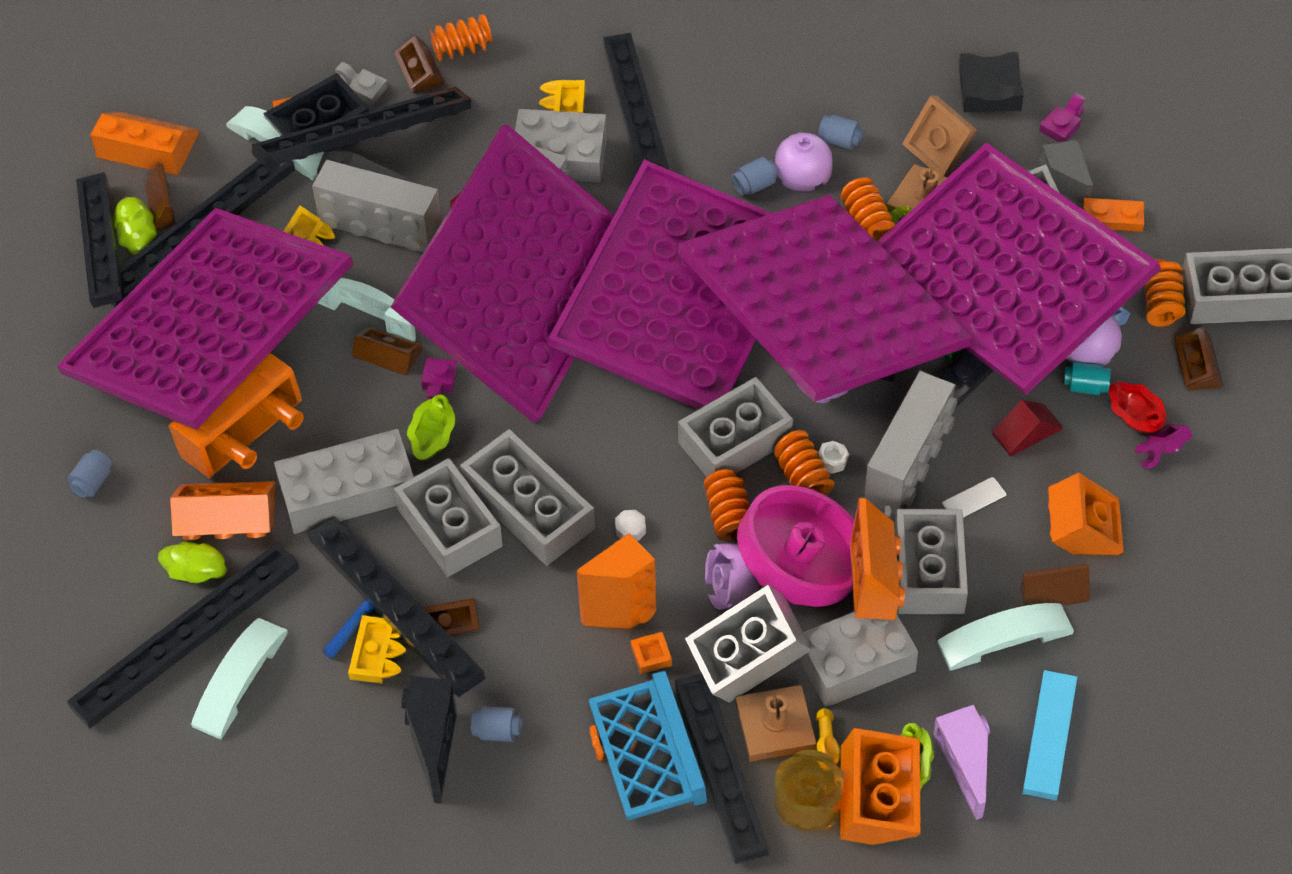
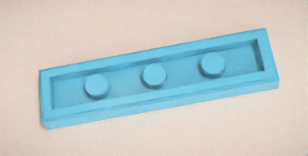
M1046 670L1043 672L1022 794L1057 801L1077 676Z

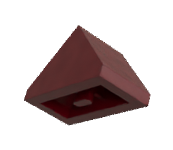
M1022 399L993 430L992 435L1011 457L1059 432L1063 426L1045 404Z

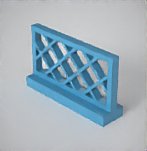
M666 671L652 674L653 680L588 699L627 821L689 802H693L694 806L707 803L705 784ZM650 693L652 701L646 711L631 705L635 696ZM613 704L621 709L615 719L610 720L600 715L598 707ZM654 709L656 711L657 716L652 714ZM626 711L642 717L635 730L619 724ZM648 720L661 726L662 730L656 740L641 734ZM604 725H606V726L609 727V729L607 730V732H606V730H605ZM615 730L630 736L623 750L611 745L609 742ZM664 738L666 740L667 745L662 743ZM636 739L652 746L645 759L629 753ZM657 749L671 755L672 759L666 769L650 763ZM613 754L619 756L616 761ZM625 759L640 766L633 779L619 773V768ZM674 767H675V770H676L677 775L674 774V773H672V770H673ZM646 769L661 775L654 789L639 783ZM670 779L681 785L683 793L669 797L660 791L666 780ZM623 783L626 784V785H628V788L626 789V791H625V789H624ZM634 789L650 795L646 804L634 808L630 807L628 799Z

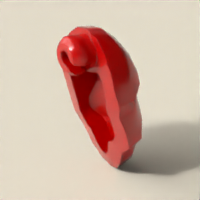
M1126 382L1111 384L1109 387L1111 410L1118 418L1125 422L1127 427L1140 433L1150 434L1159 431L1166 423V411L1163 402L1142 384H1129Z

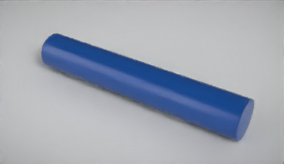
M364 600L324 648L323 653L328 658L333 659L360 627L362 615L369 616L374 610L366 600Z

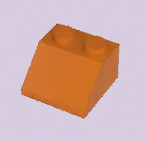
M1079 472L1048 487V508L1051 522L1050 536L1054 544L1074 555H1120L1124 553L1120 502L1117 496Z

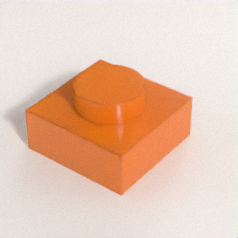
M663 632L630 640L631 649L640 675L672 666V658Z

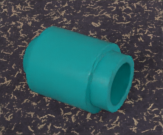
M1073 361L1072 367L1066 366L1064 385H1069V392L1091 395L1108 393L1111 368H1103V364Z

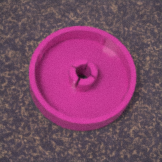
M793 485L769 488L754 499L740 521L737 541L739 551L746 566L761 586H771L782 593L786 600L792 604L814 607L838 603L845 599L853 590L850 539L854 518L842 506L822 493Z

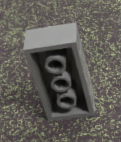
M330 160L325 161L312 185L318 217L322 222L329 225L331 229L336 228L351 232L356 236H366L386 244L391 243L406 247L412 251L424 252L442 223L438 189Z
M1292 248L1186 253L1182 276L1190 324L1292 320Z
M919 371L867 466L864 498L874 506L885 510V506H890L891 513L896 514L897 509H903L905 505L910 506L917 491L915 488L917 482H923L930 466L927 464L931 457H937L942 446V440L940 439L943 433L948 435L953 427L955 417L951 415L957 404V399L954 398L955 384Z
M398 429L274 462L294 534L315 529L332 517H335L340 522L395 507L397 505L394 488L414 478Z
M510 429L460 465L462 476L490 513L546 566L595 530L594 507Z

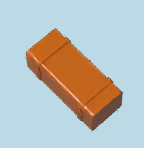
M269 353L197 430L176 421L170 423L168 426L180 457L208 479L226 466L232 459L243 469L252 467L257 460V454L248 447L279 420L291 430L298 428L303 422V413L294 408L302 402L294 371L276 356Z

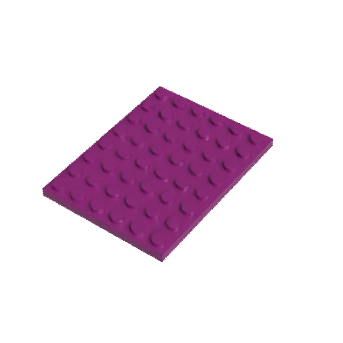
M506 123L500 127L390 308L531 422L535 423L541 419L575 358L572 355L548 346V338L614 215Z
M987 142L877 241L971 336L970 346L965 349L1025 395L1161 270L1159 262Z
M644 160L552 330L547 345L698 410L733 390L757 339L678 254V245L681 242L771 214V212Z
M831 195L690 239L678 245V254L813 402L970 346L971 336Z
M215 208L57 367L62 375L197 430L354 265L352 257L349 254Z

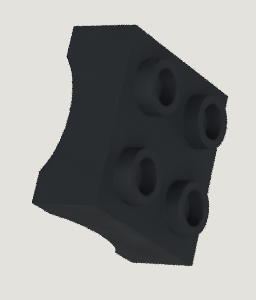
M1008 52L994 57H982L971 53L960 54L959 76L963 112L1022 111L1024 93L1020 78L1018 52Z

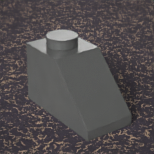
M1078 140L1043 145L1041 157L1037 158V168L1045 164L1047 165L1060 193L1082 204L1084 198H1091L1093 182Z

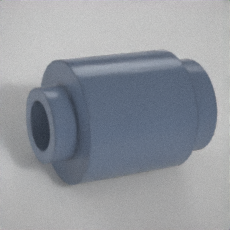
M834 114L831 117L825 115L820 123L818 136L828 144L852 150L855 145H860L864 129L860 128V122Z
M760 157L737 168L736 173L732 174L731 178L736 191L743 196L745 194L752 195L774 184L776 181L775 176L778 173L776 166L771 160Z
M91 450L90 453L84 454L67 477L69 489L79 497H93L111 473V459L99 450Z
M483 706L481 710H473L471 718V734L473 737H479L480 740L514 742L515 736L521 735L522 715H517L516 708Z

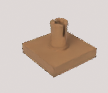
M930 96L902 144L932 171L935 170L940 175L948 178L977 129L938 96Z
M914 164L888 201L887 212L904 218L947 177L940 175L935 170L933 172L930 168H923Z
M802 685L735 696V704L749 762L816 750V740Z

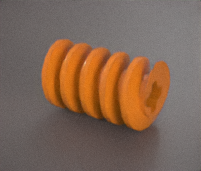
M484 14L479 15L478 23L473 17H468L467 26L461 19L457 20L456 28L451 22L446 23L445 31L440 25L435 26L434 34L430 30L432 46L439 62L442 61L444 52L447 53L450 59H453L454 50L456 49L461 56H464L465 47H468L473 54L475 53L476 44H479L483 51L486 50L488 41L493 44L489 23Z
M868 177L854 179L843 188L841 200L845 205L846 211L876 241L881 239L895 226L890 213L887 212V206L883 203V198L879 195L878 188L873 185V179Z
M1155 259L1159 262L1161 270L1145 284L1146 318L1152 326L1166 327L1173 324L1175 320L1182 318L1186 313L1184 306L1185 297L1183 296V267L1176 262Z
M796 430L785 435L774 447L773 454L776 460L779 461L780 468L784 471L790 485L809 488L827 496L835 483L833 479H829L830 473L824 468L823 460L819 459V453L814 449L813 442L808 439L807 431Z
M729 469L716 471L706 477L704 481L711 520L714 523V533L721 541L737 540L740 521L750 507V502L747 500L748 494L744 489L745 481L742 478L736 477V473Z

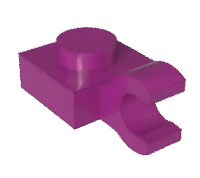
M1075 93L1064 110L1056 106L1040 124L1039 132L1057 142L1068 141L1080 127L1081 119L1078 117L1084 111L1081 105L1086 101V98Z
M426 358L421 383L422 390H427V398L432 399L436 395H443L444 391L453 392L458 369L456 360Z
M1170 423L1146 438L1147 442L1137 445L1134 451L1138 454L1148 452V458L1140 465L1142 468L1151 469L1159 463L1162 452L1171 454L1183 448V444L1192 439L1193 436L1189 426Z

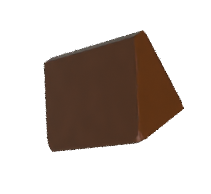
M413 36L394 51L395 57L413 93L445 83L427 44L417 36Z
M156 163L145 184V191L149 209L153 214V222L156 229L173 226L176 222L163 164Z
M368 326L354 337L352 356L406 375L421 353L423 345Z
M1200 327L1175 337L1174 340L1186 389L1199 390L1222 387L1223 383L1212 339L1207 331Z
M1088 564L1024 572L1020 587L1024 606L1043 603L1068 605L1089 601L1090 581Z
M475 598L422 607L449 636L480 630Z

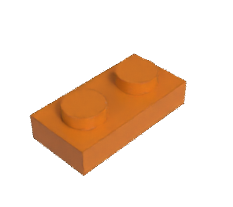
M1084 198L1083 210L1111 230L1143 232L1144 201Z

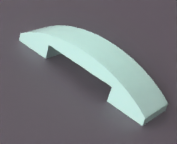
M245 106L226 123L227 128L248 141L252 137L261 142L280 136L264 118L263 113L266 110L257 107ZM324 152L310 155L305 159L292 160L295 170L309 179L315 180L318 176L317 169Z
M340 278L318 302V304L332 310H336L339 304L343 302L385 320L388 333L414 342L416 341L415 327L390 308L394 299L370 285L351 279Z
M1061 603L1033 604L1002 611L971 622L937 640V645L949 671L981 662V656L1037 638H1040L1042 643L1071 635L1074 630Z
M258 618L240 635L210 680L191 723L193 728L218 739L223 738L238 714L236 706L266 658H273L287 636L288 630Z

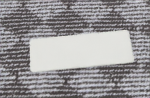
M991 477L943 501L942 504L946 509H963V517L1005 497L1006 493L995 478Z

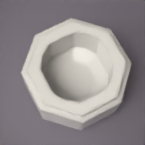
M830 441L823 443L818 451L819 459L823 460L824 468L829 473L833 474L844 471L850 455L845 445Z
M623 510L615 518L616 536L620 539L630 533L639 541L646 534L645 516L637 510Z

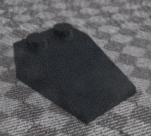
M336 73L263 114L264 118L282 136L369 111V107Z
M411 676L409 689L404 688L401 701L402 709H406L405 725L410 726L412 740L434 803H441L457 718L453 682L448 679Z

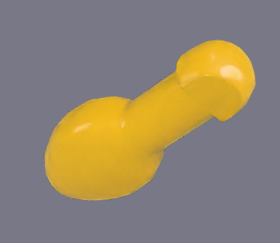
M823 708L816 714L820 739L817 742V753L824 766L833 768L839 763L841 751L837 740L833 736V713L830 709Z

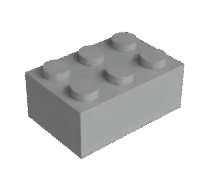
M518 109L515 128L518 134L532 146L567 156L568 170L571 171L570 178L573 181L601 183L607 141L606 114Z
M754 377L678 421V444L706 477L724 469L732 470L737 474L774 452V447L778 441L785 435L793 432V418L757 377Z
M449 458L394 488L397 510L447 578L503 546L500 524Z
M897 509L895 536H900L901 539L900 554L897 556V561H902L903 574L902 580L899 581V587L905 588L904 606L898 607V614H965L968 588L963 509Z
M766 585L685 638L711 693L728 703L735 700V696L746 693L812 650L785 596L769 585Z
M852 612L803 632L812 650L800 657L799 661L825 708L916 671L918 650L898 615H896L895 620L855 618V612Z

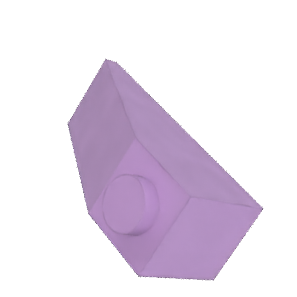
M974 705L937 717L935 720L934 736L976 820L983 818L986 804L987 748L990 729L986 718L983 715L979 716Z

